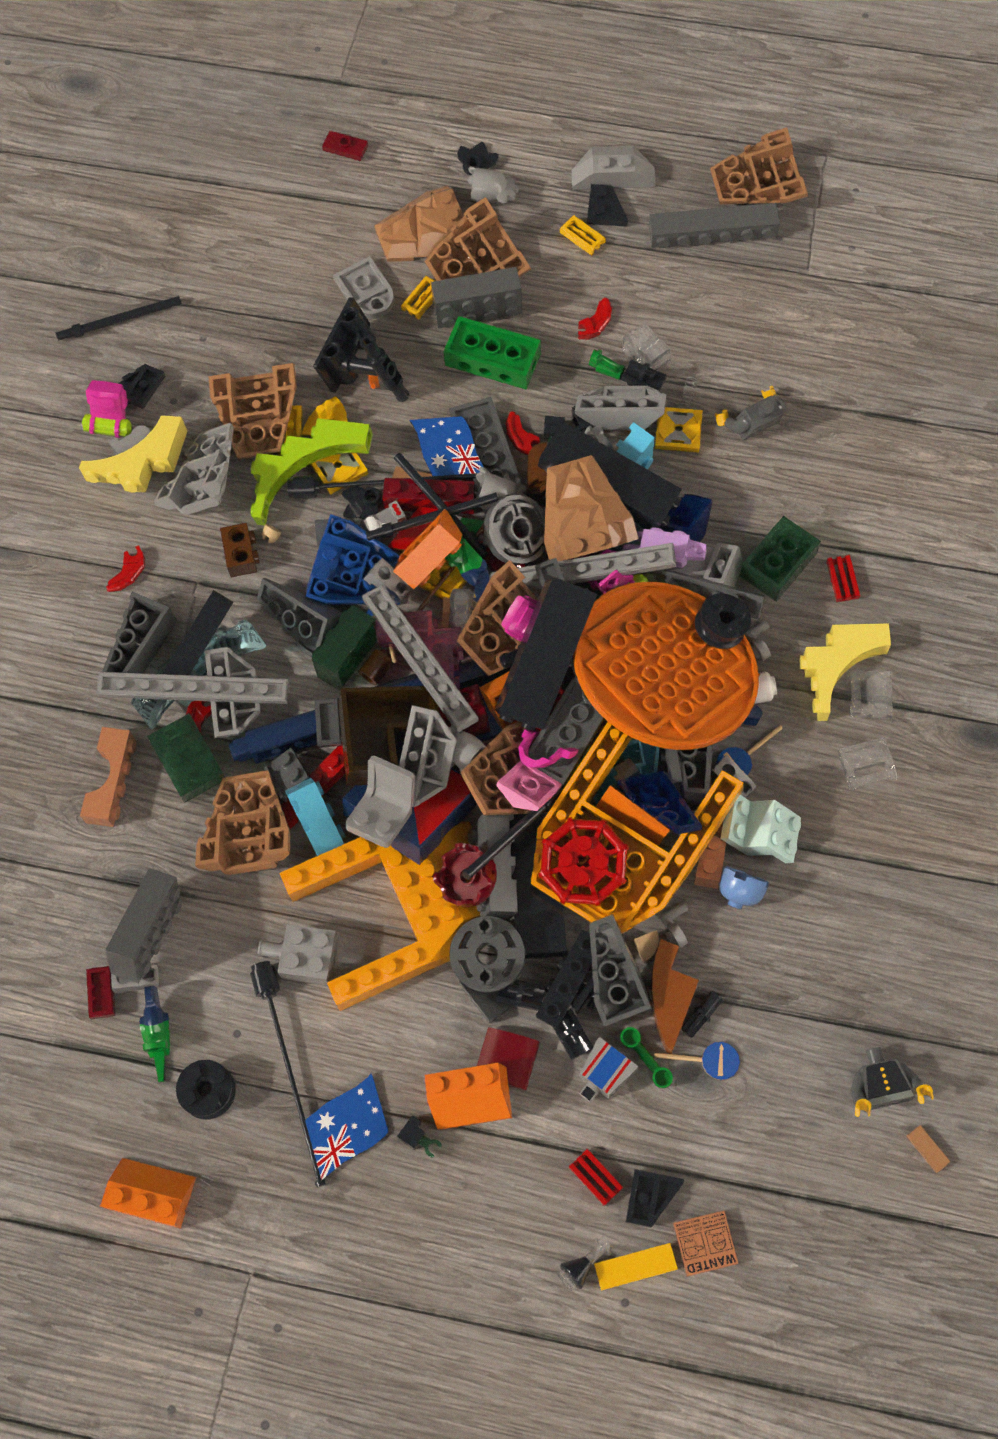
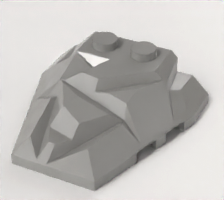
M228 423L199 433L184 454L188 459L183 462L181 467L176 465L174 470L176 476L173 480L165 481L162 484L153 503L158 507L168 510L176 508L184 515L218 506L226 489L234 426Z

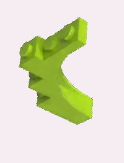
M317 418L316 426H313L311 430V438L287 436L286 442L281 447V456L257 453L255 461L251 463V474H253L257 481L255 486L256 501L251 505V516L256 524L265 526L270 504L287 480L304 467L332 455L343 453L369 454L373 435L370 425Z

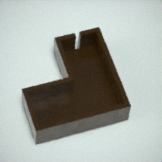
M425 686L340 688L338 707L347 786L368 785V761L371 756H377L398 766L395 743L405 741L412 705L435 710L440 715L439 706Z

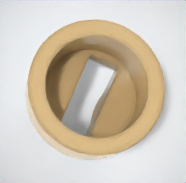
M265 524L262 530V538L266 540L269 537L268 543H274L279 539L282 532L271 525Z

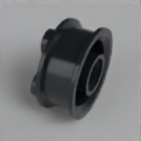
M717 593L711 595L703 602L701 609L695 616V629L700 638L708 645L719 649L733 648L741 642L744 634L750 628L751 615L748 606L729 594Z
M198 1060L191 1063L181 1072L176 1083V1096L179 1104L192 1116L203 1120L215 1119L227 1112L233 1104L236 1095V1085L232 1075L221 1064L213 1060ZM206 1084H211V1092L206 1096H202L201 1088Z

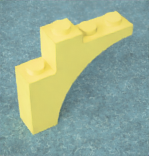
M160 416L153 430L132 448L109 458L81 461L79 469L86 482L122 484L125 491L132 493L146 492L153 471L174 473L188 430L182 417Z
M889 623L832 625L830 633L826 634L825 647L805 648L804 654L800 655V669H804L805 678H811V691H815L816 699H813L812 707L813 713H817L818 721L828 720L833 688L848 669L864 659L888 653L891 646Z

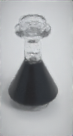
M603 1236L600 1239H595L597 1245L586 1256L560 1264L562 1271L558 1273V1276L571 1291L575 1287L578 1289L583 1288L591 1265L604 1253L608 1256L611 1255L610 1251L613 1248Z

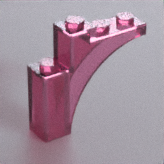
M432 610L404 612V616L457 689L460 690V677L455 676V671L459 670V660L464 659V649L457 642L461 633V627L439 629L438 619H433ZM376 619V635L379 647L397 648Z

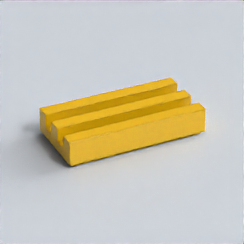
M575 215L560 228L562 235L591 256L594 254V250H598L600 245H603L606 241L604 236ZM573 223L574 225H576V226H577L578 228H580L581 230H578L576 227H574V226L571 225V224ZM586 233H587L589 236H591L592 238H594V239L596 240V242H595L594 240H592L591 238H589V237L586 235Z
M425 276L401 305V309L403 311L407 310L411 316L414 314L415 318L419 320L433 303L431 282L435 280ZM428 284H430V286L425 290V292H423V293L419 296V294L424 290V288H425ZM419 296V299H418V300L416 301V303L411 307L410 305H411V304L414 302V300Z

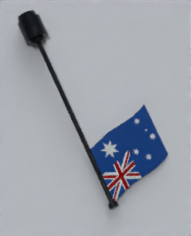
M462 416L409 420L418 435L423 458L432 474L429 477H422L423 479L451 480L476 478V474L480 472L479 468L483 467L477 455L471 430ZM315 475L295 476L293 479L287 480V490L289 497H294L295 499L316 498L317 493H321V488L384 484V480L320 484V480H316Z
M270 961L259 962L251 966L252 972L250 976L256 997L268 1000L317 1182H315L316 1188L326 1185L324 1178L344 1162L373 1147L389 1131L372 1073L355 1088L327 1102L305 1119L272 999L277 996L276 992L280 990L274 966H271Z

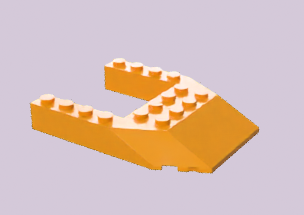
M607 722L537 829L531 884L560 902L558 896L538 875L541 870L543 847L541 842L543 838L549 837L569 817L583 820H606L607 824L624 844L629 846L625 874L627 881L625 885L622 884L604 899L600 906L596 907L595 905L566 903L564 906L589 922L613 914L623 934L666 907L692 871L744 789V783L722 770L668 853L589 804L632 739V737ZM576 829L578 836L593 837L596 830ZM572 832L567 833L556 845L563 847L573 838ZM602 834L599 839L601 844L607 850L614 849L615 847ZM552 850L551 869L558 867L559 853ZM617 855L610 857L609 871L612 873H616ZM581 856L578 858V867H589L588 860L590 857L584 858ZM561 873L554 875L555 879L566 890L569 885L568 881ZM605 877L595 886L596 892L600 891L612 879ZM574 887L572 893L591 894L590 888Z
M461 821L444 836L436 849L420 865L394 849L391 845L384 848L359 837L280 872L286 890L292 902L382 862L417 939V942L327 982L339 1011L449 962L450 946L457 931L468 921L481 917L477 906L461 907L444 900L441 889L433 881V874L442 869V855L454 849L456 843L469 844L468 831L472 828L470 822Z

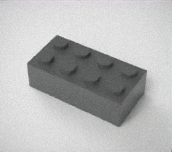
M517 267L431 282L438 328L453 327L458 316L474 321H483L522 314V290Z
M151 868L148 869L105 949L112 975L136 983L140 982L143 975H147L153 955H157L160 950L163 935L169 933L172 925L171 920L174 914L179 913L182 906L177 877Z

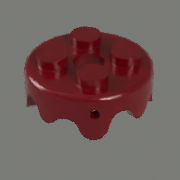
M456 843L454 849L442 855V869L433 874V881L441 889L444 900L461 907L478 906L487 900L494 890L497 879L494 860H490L468 883L462 874L467 867L486 851L485 849L471 844Z

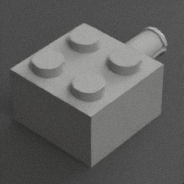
M287 924L282 943L260 940L258 956L279 958L277 973L281 979L328 986L327 982L331 981L339 937L336 931Z

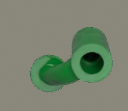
M600 349L593 350L589 366L596 368L595 371L621 380L625 371V365L616 363L602 355V350Z

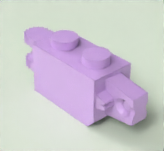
M660 528L644 529L643 532L637 531L639 539L635 541H641V544H625L623 547V551L673 543L676 567L674 568L681 569L687 565L689 560H705L707 552L706 544L690 540V535H687L685 532H664Z

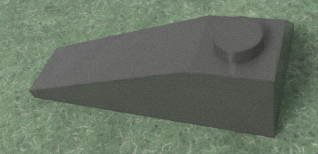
M262 578L257 600L273 618L276 617L284 626L282 628L284 632L291 634L296 640L295 645L299 650L313 659L319 660L340 636L346 615L326 603L306 597L305 594L267 578Z
M611 914L589 923L594 1002L603 1025L607 1026L651 1009V998L614 915Z

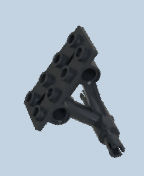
M349 297L313 365L314 369L331 392L336 393L340 384H352L357 380L359 374L378 376L386 389L392 391L399 402L406 401L408 399L407 396L410 394L403 385V377L397 370L395 362L391 361L383 348L377 346L376 337L370 329L371 324L356 300L353 297ZM358 349L365 350L367 359L355 356Z

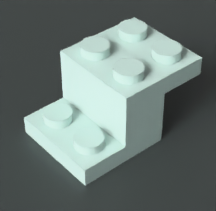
M740 795L723 821L720 839L747 856L773 855L784 863H794L795 853L797 852L798 833L801 828V817L776 800L749 801Z

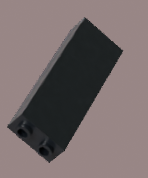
M562 422L542 452L538 467L547 471L549 467L592 455L608 478V482L614 491L620 496V500L626 509L632 514L634 522L649 530L651 528H665L671 518L668 515L670 510L675 511L682 500L679 498L682 489L567 423Z
M547 575L495 707V710L500 714V719L513 723L514 720L522 722V727L535 731L536 728L544 729L597 597L596 593Z
M543 813L515 838V842H511V856L515 857L516 862L512 879H516L518 912L514 915L515 929L524 942L525 959L567 956L563 904L531 884L537 829L548 813ZM514 814V820L509 821L510 829L527 814Z

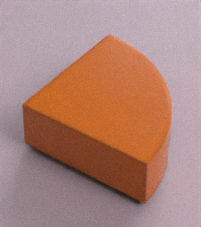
M367 375L370 388L372 390L380 388L378 376Z

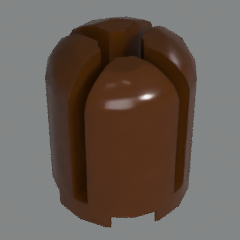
M541 442L532 447L528 454L526 495L538 501L539 506L546 507L547 471L538 467V462L547 446V442Z

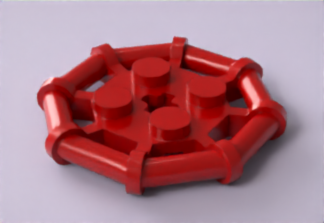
M569 817L562 826L546 839L543 838L541 842L543 847L541 870L538 873L539 878L546 882L558 896L560 903L564 905L566 903L595 905L596 907L600 906L604 899L622 884L625 885L627 881L625 874L629 846L624 844L604 819L598 821L572 819V817ZM576 829L596 830L593 837L578 836ZM572 832L573 838L563 847L556 845L567 833ZM602 834L615 847L614 849L607 850L601 844L599 839ZM552 850L559 853L558 867L551 869ZM617 855L616 873L609 871L610 857ZM581 856L584 858L590 857L588 860L589 867H578V858ZM561 873L568 881L569 885L566 890L555 879L554 875ZM605 877L612 879L600 891L596 892L595 886ZM574 887L590 888L591 894L572 893Z

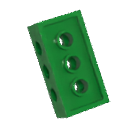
M458 316L443 351L444 362L447 367L527 390L541 356V340Z

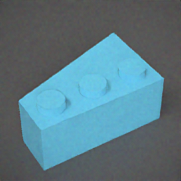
M633 422L629 427L631 433L623 442L620 439L616 444L619 447L616 452L648 469L653 462L654 437Z
M310 778L285 790L317 856L344 844L342 839L346 836L340 824L337 826L334 824L332 819L335 816L334 811L329 803H324L322 795L325 793L319 781L314 782Z

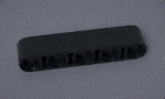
M215 590L212 591L162 674L190 675L232 606L233 601Z

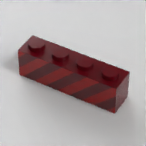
M384 479L383 502L385 509L389 508L388 504L394 501L398 502L402 511L415 512L418 507L437 509L412 479ZM424 479L448 507L475 499L474 481ZM474 509L458 514H474Z

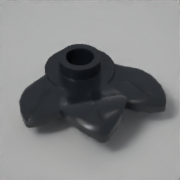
M480 142L471 149L460 146L457 157L463 163V171L468 175H472L468 170L469 167L492 168L497 163L499 154L488 153L484 142Z
M353 486L344 490L342 496L350 503L347 505L343 516L344 518L362 517V520L370 515L377 514L378 507L383 502L381 491L374 487L364 489L360 486ZM372 497L376 498L374 501H368Z

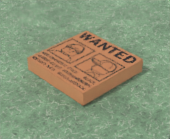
M724 1211L673 1223L687 1277L739 1264Z

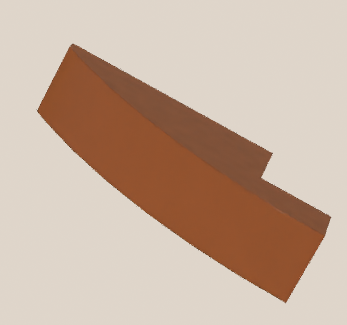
M660 939L651 977L652 1011L662 1045L666 1053L672 1054L699 980L672 970L679 946Z

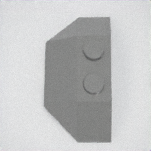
M633 145L591 147L571 172L572 190L591 189V184L610 185L613 188L655 187L656 185L655 167Z
M603 386L586 394L578 395L575 414L594 427L601 426L603 430H631L629 427L633 422L645 430L664 414L667 396L665 393H660L649 386Z
M229 647L205 650L207 676L257 678L255 668L235 654ZM210 701L215 739L239 735L261 714L260 703Z
M412 705L399 764V767L415 775L413 807L447 788L457 743L456 737L437 711Z

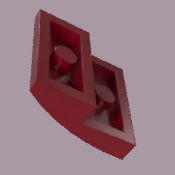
M478 684L459 690L478 716V722L462 731L470 733L475 737L490 732L488 716ZM439 707L441 718L448 727H451L450 721Z
M488 1027L477 1066L493 1063L504 1065L507 1068L508 1086L526 1091L540 1041Z

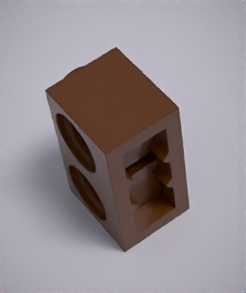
M247 523L220 528L226 565L230 577L256 573V564L260 563L258 551L253 550V544L256 543L254 530L250 531ZM243 538V540L235 542L236 539ZM241 558H247L245 561L239 562Z

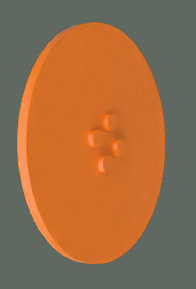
M637 582L612 589L594 602L573 654L574 668L579 684L590 703L601 716L621 732L652 746L674 750H692L704 748L724 740L733 734L750 714L759 687L758 666L754 652L745 634L737 646L729 649L712 647L700 638L695 629V616L707 598L677 585L661 582Z

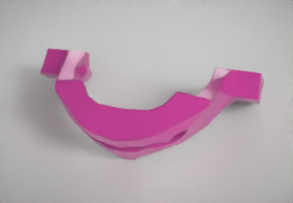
M524 729L521 736L524 739L518 747L521 762L531 768L547 767L561 758H573L579 752V749L560 747L549 758L531 759L529 757V747L533 739L540 733L537 729L535 731Z

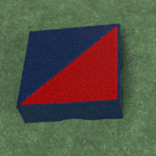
M399 742L396 745L398 766L404 742ZM451 768L447 788L416 807L412 806L411 816L391 844L394 849L418 865L436 849L444 836L453 827L458 825L477 805L460 772ZM367 785L354 786L343 797V815L348 818L367 790Z

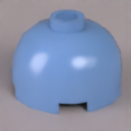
M723 866L721 881L718 885L722 896L729 900L728 905L742 909L743 905L753 906L758 904L763 899L769 882L757 876L755 879L754 876L746 874L744 871Z

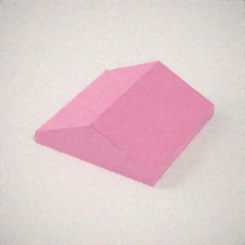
M520 760L497 782L496 786L513 807L538 811L562 787V784L537 768L527 767Z

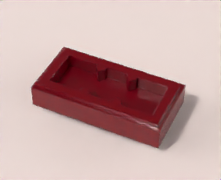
M329 131L322 149L325 152L361 161L367 150L368 141Z
M110 967L86 969L89 1018L98 1019L116 1016Z

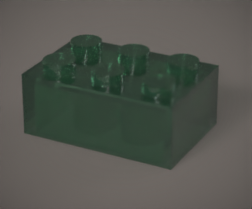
M783 515L742 563L740 577L777 602L816 556L821 541Z
M354 605L348 611L345 610L341 614L337 626L329 630L325 642L321 647L318 646L312 654L313 666L319 679L339 691L340 688L344 687L380 638L374 617Z
M189 713L147 736L184 803L220 784L225 777Z

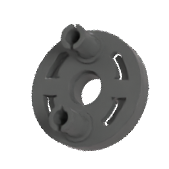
M511 495L496 501L489 508L484 520V533L478 537V541L483 540V543L480 544L484 548L489 547L490 551L499 560L505 563L510 560L514 565L532 562L544 552L546 548L544 543L545 513L534 500L523 495ZM516 521L515 529L521 528L517 530L522 535L521 538L516 536L513 531V525Z
M483 916L468 921L457 931L450 946V962L457 978L470 989L482 993L498 992L512 985L520 976L525 964L526 952L520 934L510 923L497 917ZM485 946H493L497 950V959L492 964H483L479 959V952Z

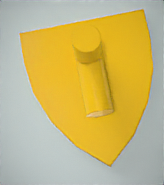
M335 396L317 406L308 417L301 435L311 437V430L313 426H316L317 418L348 422L347 413L341 401Z

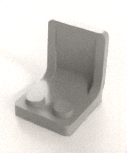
M371 756L368 761L367 790L346 820L347 831L384 848L389 847L412 814L415 775L377 756Z

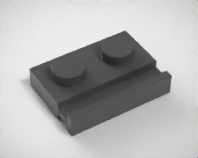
M289 748L273 760L271 766L264 767L265 771H269L275 789L284 802L288 801L285 790L310 779L308 772L292 748Z
M662 748V750H659L660 764H665L666 772L663 773L664 786L669 787L670 794H678L681 789L682 776L677 750Z

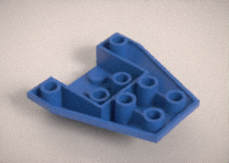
M330 514L309 577L306 597L326 604L366 605L362 595L377 587L373 584H368L364 577L382 558L395 568L400 555L377 539L368 541L366 531L354 522Z

